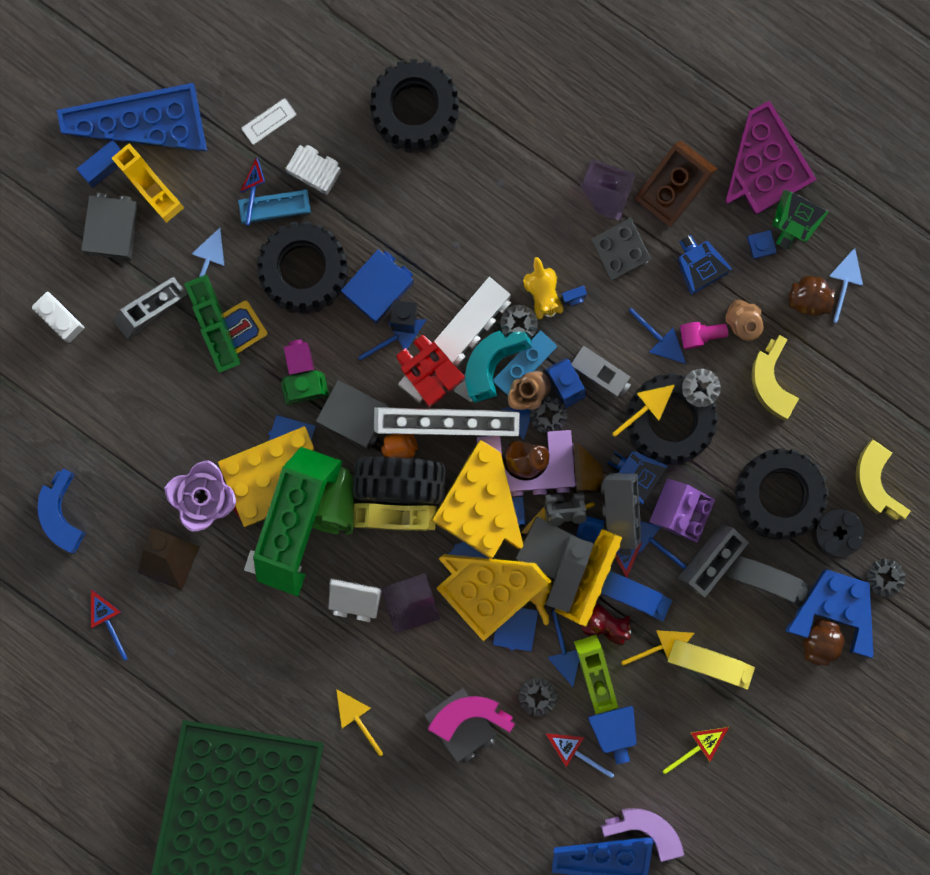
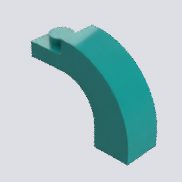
M497 331L482 340L474 349L467 363L465 382L468 396L475 403L497 396L493 374L496 366L503 358L532 348L531 340L525 332H513L508 337H505L501 331Z

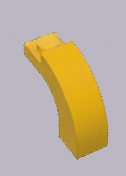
M130 143L112 157V160L166 223L184 209L183 205L162 183Z

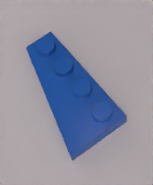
M653 837L554 847L552 873L568 875H648Z

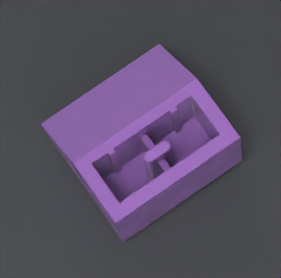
M667 478L649 522L698 543L715 499L688 484Z

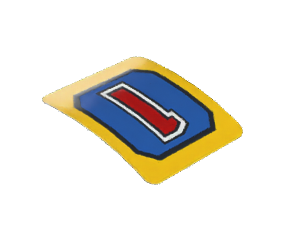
M243 301L223 313L237 353L267 336L266 329L248 301Z

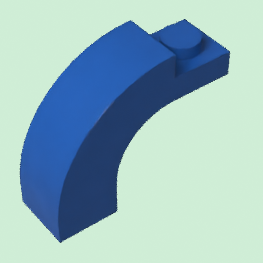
M63 468L61 472L58 471L52 480L54 485L52 489L45 485L42 486L38 498V516L41 526L50 540L62 549L75 554L86 533L70 525L62 514L61 503L63 496L75 476L74 473Z
M611 571L606 576L600 594L662 622L672 602L671 599L663 596V594Z

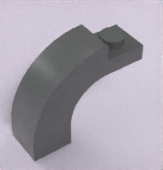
M741 556L736 558L725 574V577L740 584L765 591L799 607H802L811 588V585L793 575Z

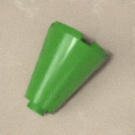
M341 467L336 484L327 482L314 520V529L337 535L339 530L345 531V535L353 533V475L349 473L348 469Z

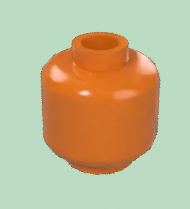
M392 433L384 438V446L381 447L384 457L411 459L415 456L418 444L413 434Z

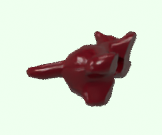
M596 601L591 618L588 620L587 625H581V628L588 636L604 634L611 642L624 645L625 640L630 639V615L623 619H617Z

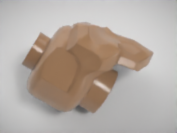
M734 300L728 307L726 322L731 326L733 333L738 338L752 341L762 334L764 328L760 316L761 309L755 304H749L743 300Z
M533 371L526 373L518 380H514L508 393L510 407L516 410L539 408L542 400L551 391L550 379L543 372Z

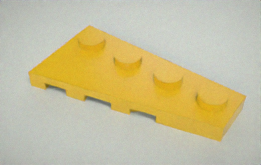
M601 530L593 544L569 613L559 609H555L554 612L583 626L587 625L588 620L592 616L597 598L601 594L606 576L610 572L615 554L619 550L622 537L606 530Z

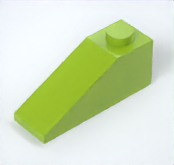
M597 635L574 641L595 714L618 708L603 650Z

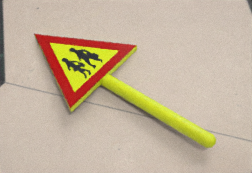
M729 727L691 732L690 734L698 746L664 769L663 774H667L699 750H702L710 762Z

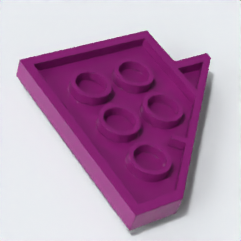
M770 100L748 113L725 204L728 205L744 196L754 214L757 215L777 204L784 190L796 193L817 180Z

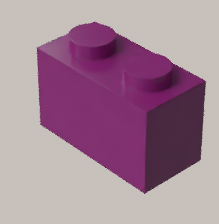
M302 340L288 342L289 346H285L284 351L289 375L293 376L315 371L308 343H303Z

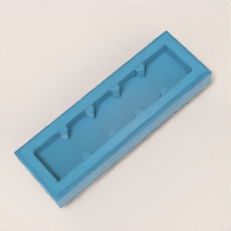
M308 190L254 197L250 223L311 214ZM249 198L238 200L242 224L246 223Z
M541 330L531 340L532 348L520 351L493 379L494 384L507 396L514 380L520 379L526 373L535 371L558 347Z

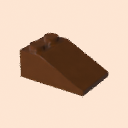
M679 141L672 146L634 199L669 227H672L704 188L717 168L683 141Z

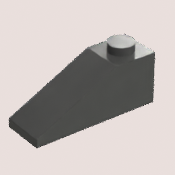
M172 277L120 309L113 322L128 340L146 329L187 297L188 294L177 280Z
M573 536L568 537L546 603L547 606L569 613L593 543Z

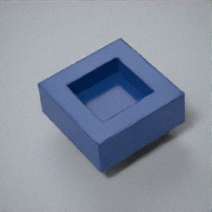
M771 230L747 237L753 260L776 254L777 251Z
M583 285L562 293L561 299L564 305L570 304L573 307L584 302L583 299L586 298L587 292Z
M586 516V521L579 524L576 537L594 543L603 529L605 521Z

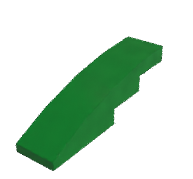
M207 274L185 282L184 285L193 303L192 308L201 326L200 331L218 372L220 373L240 365L241 362Z

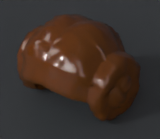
M805 276L798 283L792 284V290L789 293V307L806 315L820 316L830 314L834 304L835 290L830 289L827 281L821 277Z
M514 441L508 445L506 450V466L513 475L532 478L546 468L549 464L550 454L544 446Z
M816 620L810 629L809 637L805 638L802 643L805 651V660L818 666H828L830 662L837 660L842 653L845 642L844 636L840 632V626L828 620Z

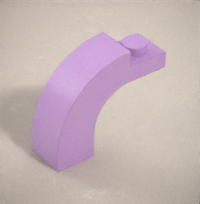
M637 808L621 810L622 820H619V817L606 819V824L601 825L604 836L633 829L646 832L653 837L661 862L684 856L680 839L674 829L663 818L653 812Z

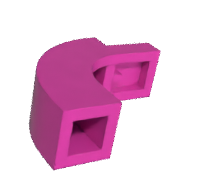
M472 696L457 699L446 705L436 715L428 730L449 741L459 724L468 718H486L508 732H511L515 723L511 722L513 717L504 711L494 712L499 704L498 702L485 697Z

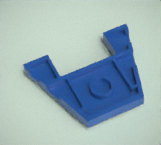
M827 569L823 570L808 593L806 601L802 607H799L795 618L787 626L785 632L808 638L813 617L816 615L854 627L855 633L850 652L867 658H873L870 583Z

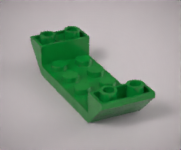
M300 447L282 467L253 556L257 582L299 597L306 574L299 572L298 569L326 484L327 482L336 484L343 461Z

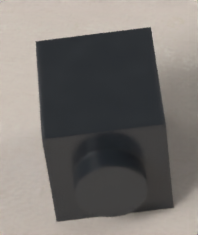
M394 300L390 321L392 331L415 334L418 316L417 303Z

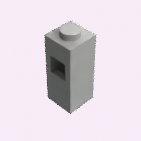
M585 346L581 348L571 363L576 373L615 399L619 394L624 396L631 386L628 383L629 375Z

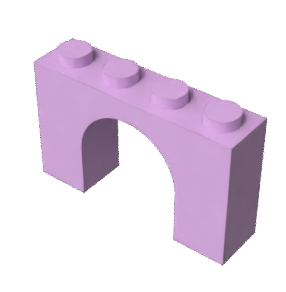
M571 430L547 432V446L550 454L549 464L539 477L532 480H519L512 477L505 469L511 497L523 496V492L533 491V495H545L547 490H556V493H570V488H575ZM500 436L477 437V443L482 440L501 452Z

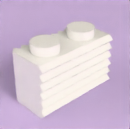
M299 145L286 167V172L323 194L328 195L341 173L340 167H338L339 163L328 156L326 159L317 155L319 152L309 145H306L305 148Z
M46 292L32 306V310L67 343H70L85 328L49 292Z

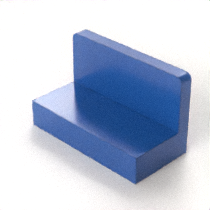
M111 140L77 168L78 172L94 188L118 168L112 157L121 149Z

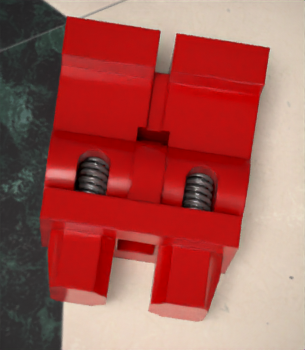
M421 335L413 342L420 353L412 357L405 348L396 355V358L401 365V371L430 408L446 395L443 387L449 393L465 380V376L435 342L431 343L428 338Z

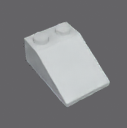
M331 579L329 609L334 610L333 615L347 618V614L350 613L357 615L356 620L370 622L371 618L376 619L382 591L377 588Z

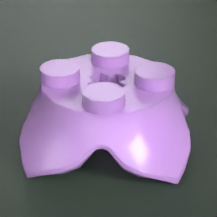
M209 460L195 464L189 474L179 475L165 486L168 502L178 509L182 524L192 532L208 528L216 519L227 516L236 505L234 491L224 483L220 469ZM201 491H205V495L208 496L207 500H204L203 503H199V499L196 498L197 493L201 494Z

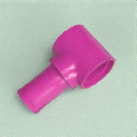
M692 322L680 325L684 349L702 347L708 340L728 337L726 324L705 326V324L701 325L700 322Z

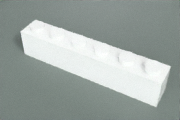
M488 277L434 342L455 366L458 367L466 356L463 353L468 347L473 349L481 339L479 337L480 333L484 329L488 331L496 322L494 317L499 311L504 313L510 306L511 302L509 299L511 294L491 277ZM404 376L398 383L399 387L421 404L423 399L406 376Z
M374 407V431L377 433L519 436L520 412L507 410Z

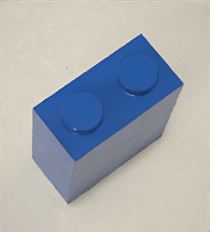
M379 249L341 290L342 295L376 325L391 310L394 300L399 301L414 284L411 278L413 274L404 266L398 267L394 263L396 259L385 250L382 253Z

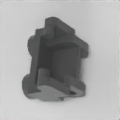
M583 491L574 494L571 502L554 504L556 496L545 495V517L551 526H559L567 521H573L575 524H581L586 521Z

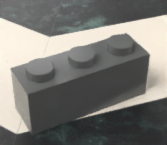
M610 473L601 484L602 495H605L603 517L606 518L607 525L604 530L622 537L619 549H636L642 542L638 474Z
M721 524L677 579L693 593L705 598L749 542L734 528Z

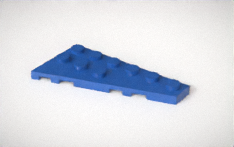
M194 83L57 110L62 135L208 152Z

